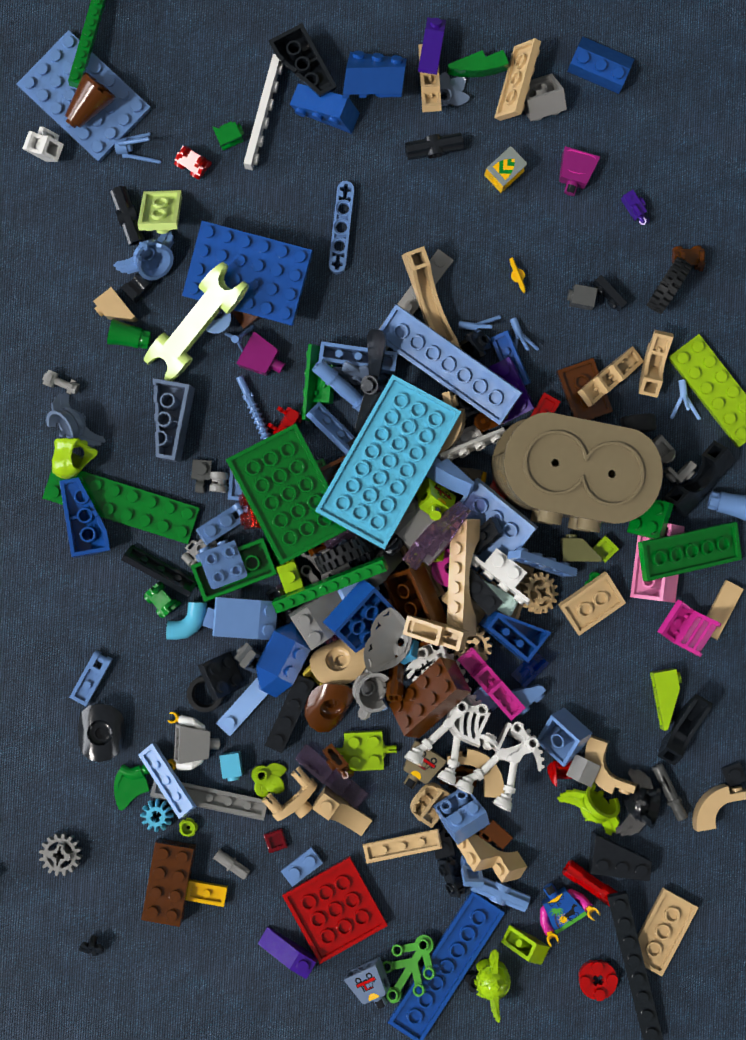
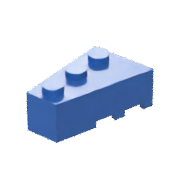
M302 84L297 85L290 102V106L295 110V114L301 117L312 118L351 134L360 114L349 98H342L343 95L333 92L319 97L311 88Z
M496 611L491 616L486 614L478 624L516 657L529 663L551 634L550 631Z

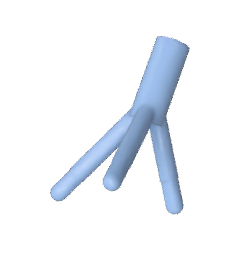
M679 380L680 397L670 419L674 418L683 400L686 410L689 411L691 409L697 420H700L701 417L688 397L686 380Z

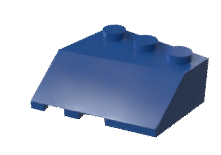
M350 52L342 98H349V95L359 94V98H366L370 94H375L379 98L402 97L407 59L398 55L389 57L383 56L380 53Z
M362 580L357 583L323 623L349 648L357 653L365 647L367 640L371 636V626L375 618L385 609L395 608L374 586Z

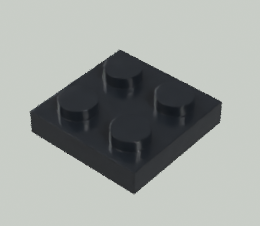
M230 651L198 665L213 701L246 686Z

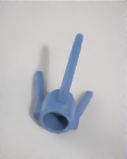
M151 133L115 139L116 154H122V158L161 163L157 159L129 154V152L133 151L132 144L150 141L148 136Z

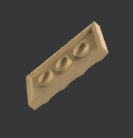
M534 38L514 46L495 119L502 121L521 115L523 112L526 95L530 90V80L535 71L536 58L540 53V40Z
M662 888L637 935L645 968L660 976H663L699 908L665 888Z

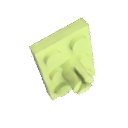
M181 190L143 191L138 229L146 231L156 230L159 234H166L170 230L178 229L182 201Z

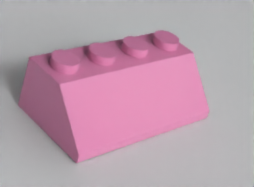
M668 524L664 536L683 533L685 527ZM638 536L630 597L675 603L679 574L652 581H643L638 542L650 540V538Z

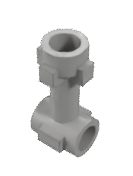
M51 370L44 374L42 384L51 388L57 385L67 389L66 393L77 394L80 384L76 383L77 381L71 379L68 382L58 378L59 374Z

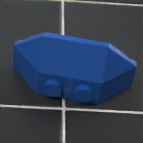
M293 621L273 631L256 664L259 690L275 698L294 684L311 650Z

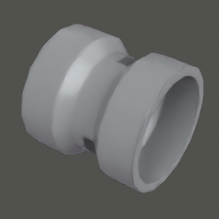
M210 472L212 484L209 485V491L228 493L227 480H229V473Z

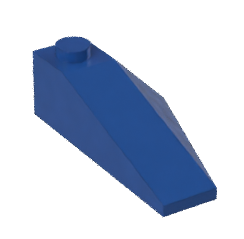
M79 477L60 480L71 557L79 558L110 551L108 531Z

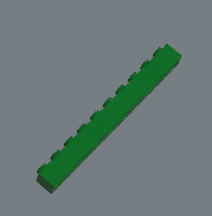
M91 0L68 79L69 86L78 87L82 75L87 70L106 0Z
M384 556L274 598L272 605L276 613L285 611L386 572L388 570L387 562Z

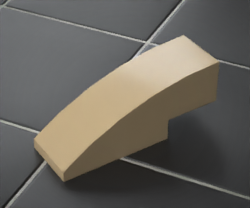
M407 615L403 635L436 646H444L456 651L465 650L469 631L441 622Z

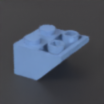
M460 789L433 805L444 827L457 845L490 824L486 810L474 795L463 792Z

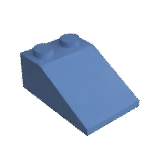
M215 597L212 636L269 640L273 631L276 630L277 613L272 605V601Z

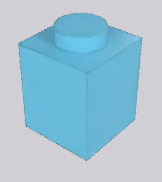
M241 752L221 753L219 758L222 778H228V781L239 780V776L244 774Z

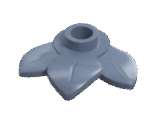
M446 72L442 73L439 76L440 94L446 95L447 99H441V106L449 104L461 106L468 102L470 96L463 92L466 83L465 77L450 79Z
M345 361L342 368L333 367L335 371L339 372V376L348 379L353 385H361L362 379L369 375L367 365L356 367L350 362Z

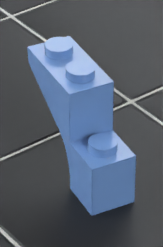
M535 684L511 690L526 707L520 714L522 716L530 710L529 705L534 701L536 703L545 696L543 694L546 691L544 687ZM480 685L471 692L472 695H476L477 701L481 700V704L488 706V711H494L498 707Z

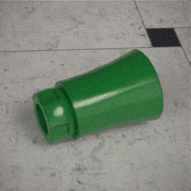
M114 318L112 319L107 345H121L138 349L139 347L143 349L149 348L151 331L123 323Z

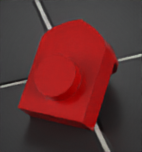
M553 761L547 766L549 778L556 787L557 779H572L566 776L572 761L565 767L557 761Z

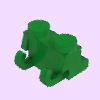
M158 582L145 593L144 599L148 603L154 604L159 617L165 618L182 603L176 599L172 600L163 590L166 588L164 584Z

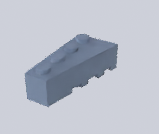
M153 378L156 457L162 460L181 463L195 388L189 384Z

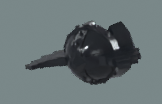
M630 768L628 772L633 783L638 785L635 793H631L629 797L623 800L629 814L625 821L616 827V834L621 833L622 837L627 835L631 837L636 833L639 834L646 825L654 828L658 819L661 805V789H654L651 778H648L645 772L642 773L639 769L634 771Z

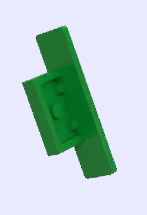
M308 344L306 352L307 365L305 369V387L303 389L304 400L301 409L302 420L309 422L312 421L306 414L316 403L333 404L334 389L330 385H326L312 371L314 365L319 361L320 346L315 344Z

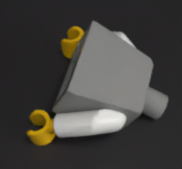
M177 712L169 713L175 715V720H168V722L179 723L175 727L174 759L168 760V763H171L173 766V771L175 769L193 770L201 765L205 759L209 758V750H219V738H210V731L206 730L203 723L193 717L180 716Z

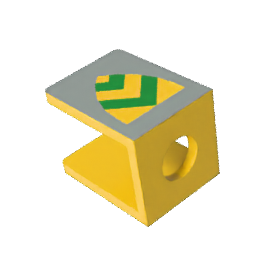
M510 146L486 168L484 176L502 193L524 173V167H526L527 162Z

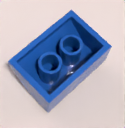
M582 37L567 72L619 94L634 58Z

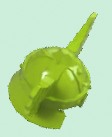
M593 782L592 787L588 786L586 791L573 788V790H566V792L560 793L557 799L560 802L570 803L579 807L585 821L588 820L602 824L605 833L612 836V833H616V827L620 823L618 818L620 812L618 798L610 799L608 803L603 797L604 791H594L596 788L595 782Z
M494 949L490 952L489 958L481 960L476 964L479 973L476 979H474V984L478 991L476 995L490 1000L491 1012H493L496 1022L500 1023L499 999L506 996L510 989L511 981L508 969L504 963L499 961V953Z

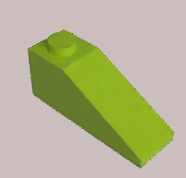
M674 668L650 672L660 729L664 731L669 729L680 690L679 683H682L680 672H677V669Z

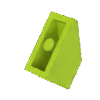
M509 925L501 943L526 961L542 965L550 948L538 938L512 925Z

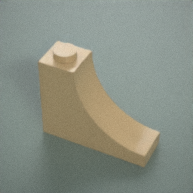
M327 786L324 787L314 801V811L328 821L334 820L343 824L360 836L363 835L372 822L369 816Z

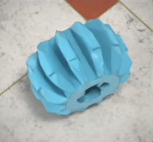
M156 799L155 803L149 800V806L144 805L142 807L145 812L141 813L140 817L146 818L142 821L143 825L150 824L147 827L148 830L154 826L155 832H158L159 828L164 831L166 830V824L171 825L172 821L169 818H173L174 813L168 812L172 807H165L167 804L166 800L162 804H160V799ZM155 811L156 813L160 812L161 816L159 819L153 816Z

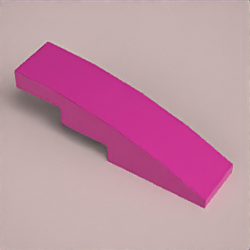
M472 647L457 659L511 721L526 708Z

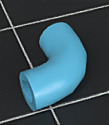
M188 602L187 615L184 619L179 621L167 620L166 639H186L197 633L202 627L207 612V602Z

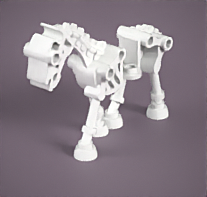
M432 644L422 646L418 649L417 659L411 661L404 672L410 671L405 676V680L408 681L415 671L420 670L430 662L434 664L440 657L454 660V654H448L447 648L443 646H436L438 650H434ZM432 664L423 669L420 672V675L423 674ZM460 669L461 673L464 675L466 671L464 669ZM415 676L411 680V683H413L419 676ZM469 694L448 712L447 719L443 721V724L428 739H423L421 741L422 744L413 748L412 751H408L404 758L416 765L422 766L424 760L422 757L423 752L426 750L430 751L433 748L432 745L446 731L450 730L454 736L451 759H448V768L445 767V770H442L437 778L472 795L473 782L484 779V775L499 760H505L510 763L507 785H504V794L501 793L500 797L498 796L493 804L511 812V796L516 791L514 785L518 763L524 755L533 753L538 771L540 772L545 767L542 765L544 758L540 755L543 751L538 749L540 743L536 736H531L529 734L531 730H525L524 724L521 722H514L513 724L508 722L505 724L497 741V737L488 732L481 735L491 713L488 712L486 704H481V700H475L476 695ZM507 734L515 738L519 743L509 748H501ZM461 741L478 748L482 744L485 750L490 751L493 749L495 751V754L480 769L476 768L473 770L474 773L463 776L462 780L459 779L456 782L455 770L460 764L458 758Z

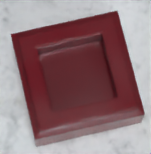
M282 828L263 835L269 853L288 847Z

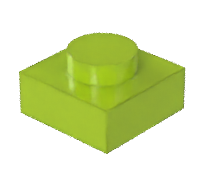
M606 535L592 547L604 563L619 550Z

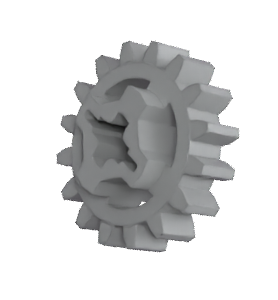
M66 832L61 837L59 833H55L54 838L49 836L47 838L48 842L44 841L42 843L45 849L39 850V853L43 854L39 861L45 862L42 866L43 868L49 867V874L54 870L55 876H58L60 872L65 876L68 870L73 872L75 870L74 866L77 867L80 864L77 860L83 856L78 854L82 847L76 846L79 840L74 842L72 840L73 835L67 838ZM58 842L56 848H50L53 843ZM61 851V854L64 856L61 858L57 852ZM72 860L70 864L63 866L65 861Z

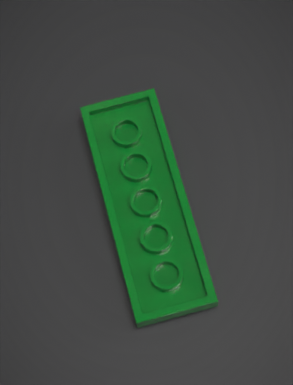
M728 522L638 542L643 581H652L742 560L737 522Z

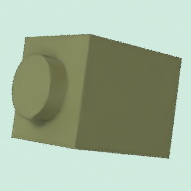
M566 534V538L560 539V561L602 562V558L583 538H577L576 534Z

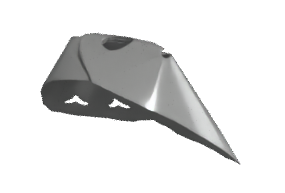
M391 607L382 611L375 618L371 626V636L364 647V662L368 672L377 673L398 665L411 649L412 637L403 635L406 620L398 611ZM400 638L404 639L403 646L398 645Z

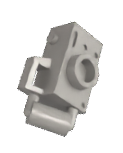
M202 539L198 542L192 540L185 547L187 551L181 558L191 567V565L197 562L195 556L200 553L199 550L207 546ZM214 541L208 546L212 549L217 546V542ZM194 543L195 545L189 550L188 547Z

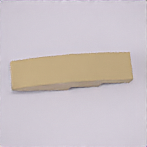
M418 44L419 62L423 44ZM438 66L437 75L420 72L422 112L442 111Z
M633 346L630 347L578 391V394L588 407L594 405L603 395L610 392L619 382L626 379L644 362Z

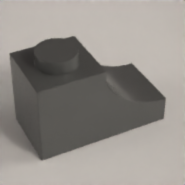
M246 642L239 647L234 658L242 668L257 674L256 664L262 653Z

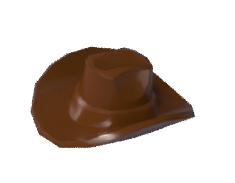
M325 683L312 690L305 704V718L309 726L317 732H330L338 726L355 699L352 688L339 683Z

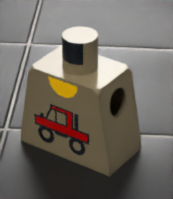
M415 739L410 751L422 743ZM431 749L430 751L426 750L423 752L422 757L424 760L422 766L406 759L403 770L409 773L403 783L411 789L415 787L418 781L427 784L447 762L446 758Z

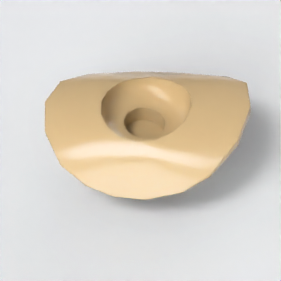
M341 639L320 647L313 652L309 660L311 672L323 684H348L357 679L366 668L364 648L355 653Z

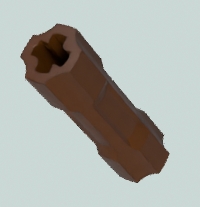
M402 663L389 669L386 697L390 702H400L403 700L405 665Z

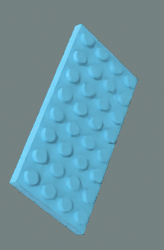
M392 374L315 512L385 550L462 411Z

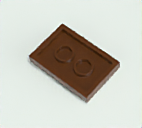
M594 358L557 371L572 416L576 418L592 420L613 412L607 394L603 395L590 407L587 406L578 394V391L599 373Z

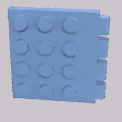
M479 478L475 479L470 496L462 497L445 523L449 524L448 531L450 532L451 518L480 519L481 526L490 517H496L504 534L480 555H475L485 563L496 548L506 556H508V551L523 548L538 526ZM471 565V567H472L476 572L479 571V569H480L479 566H478L477 568H475L474 566ZM482 570L480 575L483 578H485L489 583H491L494 580V578L492 580L488 579L483 574L484 570Z

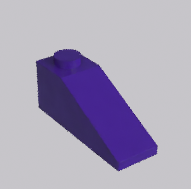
M427 17L418 72L437 75L446 20Z
M270 927L266 928L258 942V945L288 969L305 979L308 978L317 962V958L312 952Z

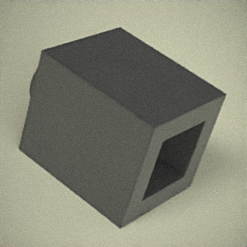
M575 284L572 289L568 290L567 300L570 301L569 307L591 311L595 305L597 288Z

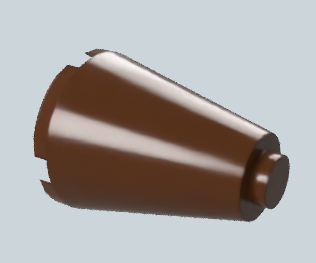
M85 72L66 111V122L73 128H76V126L81 128L111 104L116 98L115 95L104 85L97 82L94 77Z

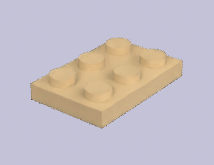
M603 572L560 602L558 606L576 634L580 636L626 604L608 573Z

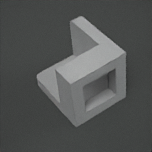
M576 754L566 776L592 787L600 765Z

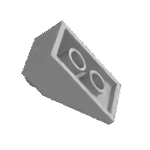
M413 499L395 533L402 540L405 547L430 566L450 544V532L440 522L432 520L430 515L421 510L418 502Z
M337 591L308 601L289 614L311 650L334 635L323 621L342 601Z

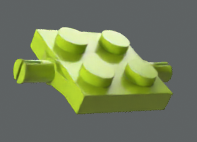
M382 730L344 732L343 748H336L353 771L384 770L385 753H397L396 745L385 746Z

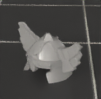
M365 668L364 673L355 680L352 691L356 703L360 706L358 718L361 720H366L370 718L371 713L382 711L387 707L382 700L386 693V681L389 679L385 674L368 672Z

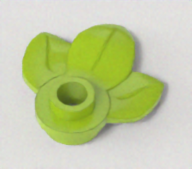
M271 763L267 766L257 765L251 772V778L255 782L254 790L256 794L264 798L268 792L276 794L283 792L285 787L280 777L287 771L286 767L279 763ZM263 772L264 776L259 778L258 774Z

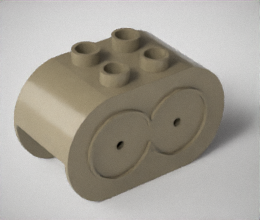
M539 413L512 424L501 435L502 438L498 440L492 456V475L496 487L501 495L512 505L520 509L532 511L530 521L548 525H561L562 517L569 518V529L600 533L601 523L619 524L638 518L655 502L662 485L663 468L660 454L652 440L644 433L632 428L556 413Z

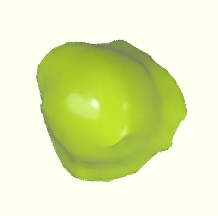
M79 438L55 439L52 473L61 479L73 478L79 474L87 463L97 456L98 451L89 447L86 440ZM81 447L84 455L80 456L72 453L73 449Z

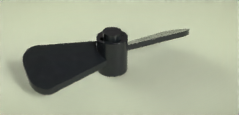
M371 329L367 335L369 375L365 376L361 381L364 395L355 425L357 434L361 431L388 383L386 375L381 373L387 337L382 330Z

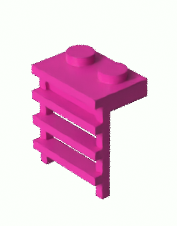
M677 600L657 632L673 644L701 657V651L716 627L720 628L722 624L694 611L684 602Z

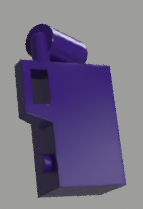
M634 190L623 195L621 201L633 220L639 219L641 225L649 224L650 219L645 216L647 213L645 201L641 197L638 198Z

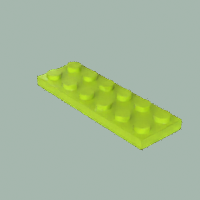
M698 334L670 355L668 359L734 445L739 448L746 443V394L704 339Z

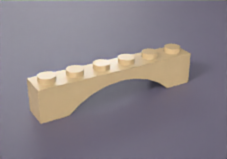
M423 246L401 255L426 325L460 348L440 304L425 247Z
M451 518L447 624L468 630V637L476 636V615L470 598L469 576L472 557L480 539V519Z

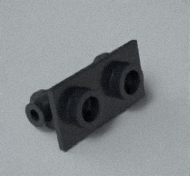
M449 856L446 857V860H437L439 864L438 870L445 879V888L451 897L460 898V895L467 892V887L463 886L462 874L455 876L456 873L461 871L456 858Z

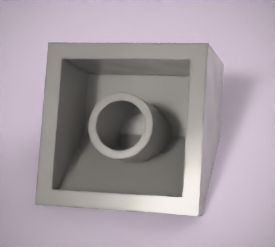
M552 73L530 80V90L524 102V112L530 121H538L543 117L557 115L561 111L567 110L564 88Z

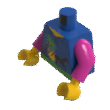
M553 883L543 887L547 897L542 900L540 924L547 936V943L550 947H552L550 939L555 938L559 944L557 934L587 915L592 921H595L591 917L594 911L601 915L599 910L592 907L593 905L586 896L576 890H567L565 887L557 890Z

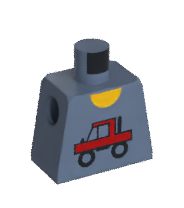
M380 957L348 971L344 981L362 1004L374 1001L378 1009L387 1005L388 1002L384 996L390 988V983Z

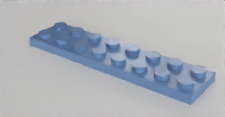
M398 304L394 306L379 329L386 334L387 346L498 425L503 423L523 394L522 391Z

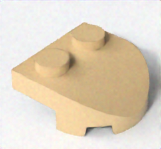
M428 783L418 791L411 801V812L419 821L433 828L440 819L433 805L451 793L436 783Z

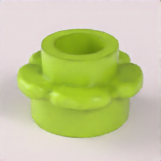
M192 818L183 819L179 823V832L183 836L192 837L195 835V831L198 830V825Z

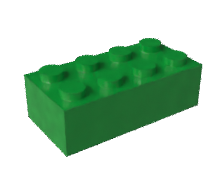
M265 538L238 547L247 571V577L217 589H211L201 562L191 565L204 602L278 574Z

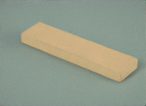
M439 828L363 844L367 864L443 848Z

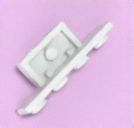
M475 425L469 426L463 430L460 439L451 449L439 453L437 457L441 461L448 458L451 462L455 458L466 457L470 452L480 451L491 443L497 444L498 440L502 438L501 435L506 430L502 427L482 435Z
M497 548L485 563L473 554L472 566L475 568L479 566L484 570L483 574L488 579L492 580L494 578L499 582L498 586L506 593L510 591L514 594L513 598L519 604L525 603L528 605L530 603V599L516 589L518 584L527 575L524 569L514 561L507 559V556Z

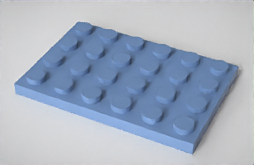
M68 30L22 77L17 86L100 163L115 148V139L125 137L151 110V107L91 52L86 72L94 77L97 82L104 85L116 98L81 128L78 126L73 128L68 124L65 114L77 89L69 86L68 79L80 41Z

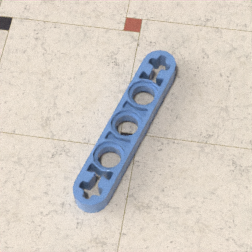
M342 181L337 187L329 256V269L336 275L345 271L354 200V186L349 181ZM347 186L348 190H351V192H347V200H339V198L343 199L344 196L343 191L340 190ZM340 205H347L349 211L346 214H341L338 211ZM339 223H344L347 226V230L340 233L336 230V226ZM343 242L345 245L344 250L336 251L334 248L335 243ZM333 254L340 256V264L343 266H340L339 270H336L335 266L332 265L336 263V256H333Z

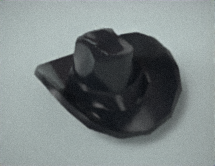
M101 703L86 707L81 712L78 723V740L82 754L89 760L96 762L107 761L118 755L125 739V723L121 712L111 705Z

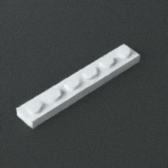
M273 54L244 160L245 169L252 171L254 165H257L259 161V154L257 152L259 147L263 146L264 136L262 134L263 130L268 127V111L273 109V93H277L279 86L277 81L278 74H282L284 64L275 54Z

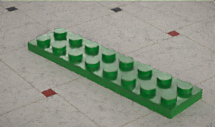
M51 470L42 499L63 505L59 481L66 479L59 478ZM80 471L77 476L73 477H79L100 517L189 544L200 511L199 507L84 471Z

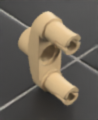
M300 766L296 768L300 776L295 771L291 773V776L302 787L284 805H281L272 793L266 795L271 802L266 797L262 799V802L269 808L272 816L277 821L288 817L292 813L302 818L313 807L307 800L318 784L313 778L310 779Z

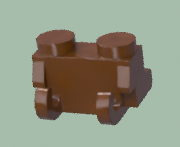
M676 246L672 249V264L677 257H680L691 265H695L694 270L703 271L706 264L705 251L702 246H694L691 249Z

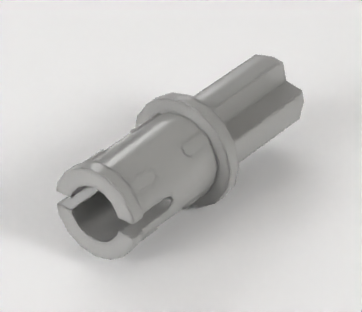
M221 849L218 850L213 858L226 867V871L230 870L243 880L250 872L248 868L236 861V857L232 858Z

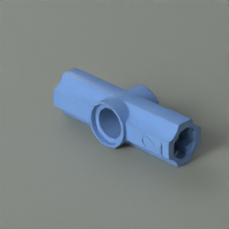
M483 877V887L470 888L471 891L488 897L489 900L496 904L508 905L523 912L528 908L531 898L530 895L513 889L507 883H501L499 880L493 881L486 877Z

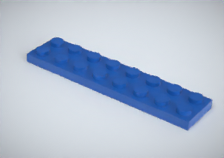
M471 891L430 954L436 976L433 979L427 980L423 976L425 965L420 970L422 983L426 988L425 994L420 997L414 995L413 987L415 985L413 980L388 1019V1024L413 1040H424L500 922L505 911L478 893ZM428 969L427 975L429 977L432 976V971ZM418 986L416 991L421 994L422 988Z

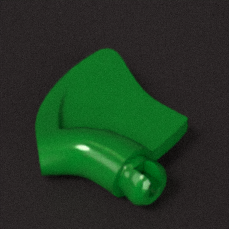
M123 764L119 769L114 781V796L119 810H124L138 795L150 791L146 774H149V771L145 765L128 767Z

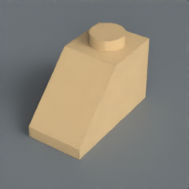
M112 287L93 301L97 305L94 309L101 317L105 316L109 320L114 318L118 321L126 322L138 321Z

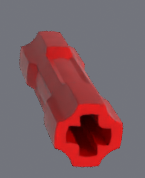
M570 859L563 868V875L578 883L610 907L607 894L617 893V891L601 882Z

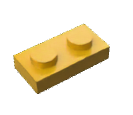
M190 879L186 900L224 907L228 886Z

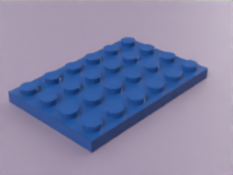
M201 221L182 296L199 301L204 295V292L198 288L199 284L213 268L221 262H225L228 265L224 276L227 287L233 289L242 281L249 285L244 297L235 307V311L293 326L313 250Z

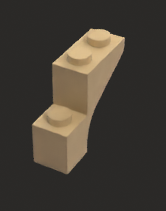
M476 834L457 845L473 872L493 868L501 883L519 879L527 868L518 851H499Z

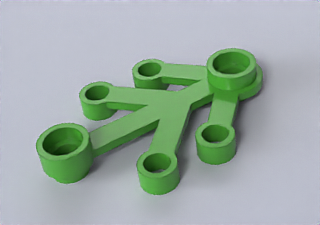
M420 935L415 943L406 945L396 944L391 949L392 954L396 957L403 955L404 952L415 951L412 958L382 963L386 973H390L395 969L405 968L395 986L389 988L386 994V998L390 1003L401 1001L403 997L402 989L411 974H413L415 985L413 987L414 995L420 997L425 994L426 988L422 983L418 963L422 956L425 965L423 971L424 978L430 980L436 976L430 955L434 948V942L430 936ZM422 941L426 942L427 947L425 949L421 947ZM396 947L401 949L400 954L395 952ZM386 963L390 964L391 968L389 971L385 968ZM428 969L432 971L431 977L427 975ZM418 986L422 988L421 994L416 991ZM392 991L396 994L395 999L391 998L390 994Z

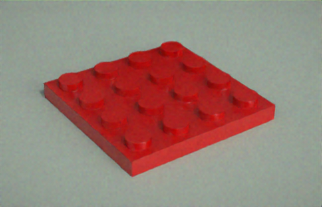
M350 856L282 894L319 964L388 926Z

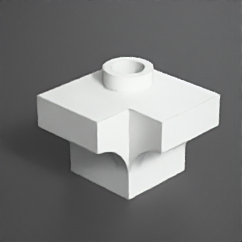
M40 127L38 133L28 132L22 149L46 162H58L64 144L58 141V134L45 127Z

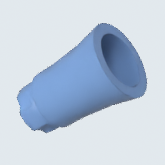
M711 491L708 499V509L746 521V495Z

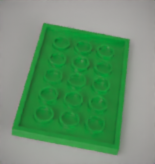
M296 423L226 459L280 565L347 530L315 512L329 486Z

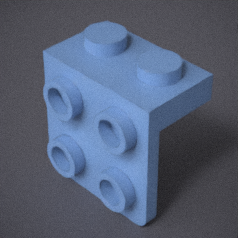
M228 539L218 542L217 547L212 549L210 546L204 547L195 556L197 562L202 564L211 589H217L247 577V571L235 540L228 542Z

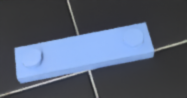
M258 678L253 681L217 721L216 724L229 736L233 734L268 695L259 690Z
M152 743L138 755L179 819L185 817L197 807L156 743Z

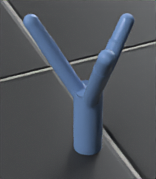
M501 315L477 323L459 321L458 328L474 330L475 332L481 331L478 328L491 329L493 326L486 324L501 319Z
M517 317L512 318L510 322L515 333L514 343L516 348L520 338L527 351L529 350L527 343L538 351L539 347L522 332Z
M251 325L239 335L225 332V336L231 338L233 343H237L241 352H243L242 337L254 329V325Z

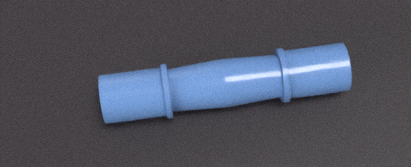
M320 359L314 365L312 371L326 385H330L342 398L353 405V409L359 412L363 395L339 376L338 371H335L323 359Z

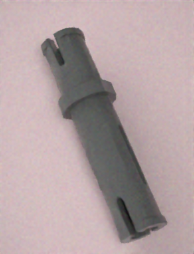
M663 763L653 766L652 769L668 800L666 802L667 805L671 806L677 821L686 819L688 815L681 803L682 798L678 796Z

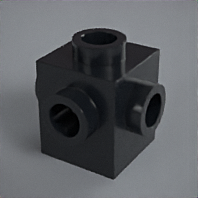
M472 331L464 336L465 339L459 343L463 351L473 358L476 357L477 360L486 356V351L492 347L483 331L477 333Z

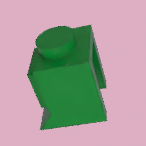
M230 121L220 126V129L212 126L223 151L243 142L242 135H244V131L240 124L236 125L235 122L232 123Z

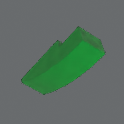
M483 50L448 64L447 73L448 75L458 77H485L507 71L509 62L504 50L487 57Z

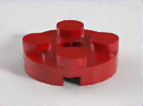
M589 960L581 966L578 972L580 989L591 999L603 1001L611 996L617 987L618 978L616 972L605 960ZM601 975L603 977L601 978L602 982L594 984L595 980L593 977Z

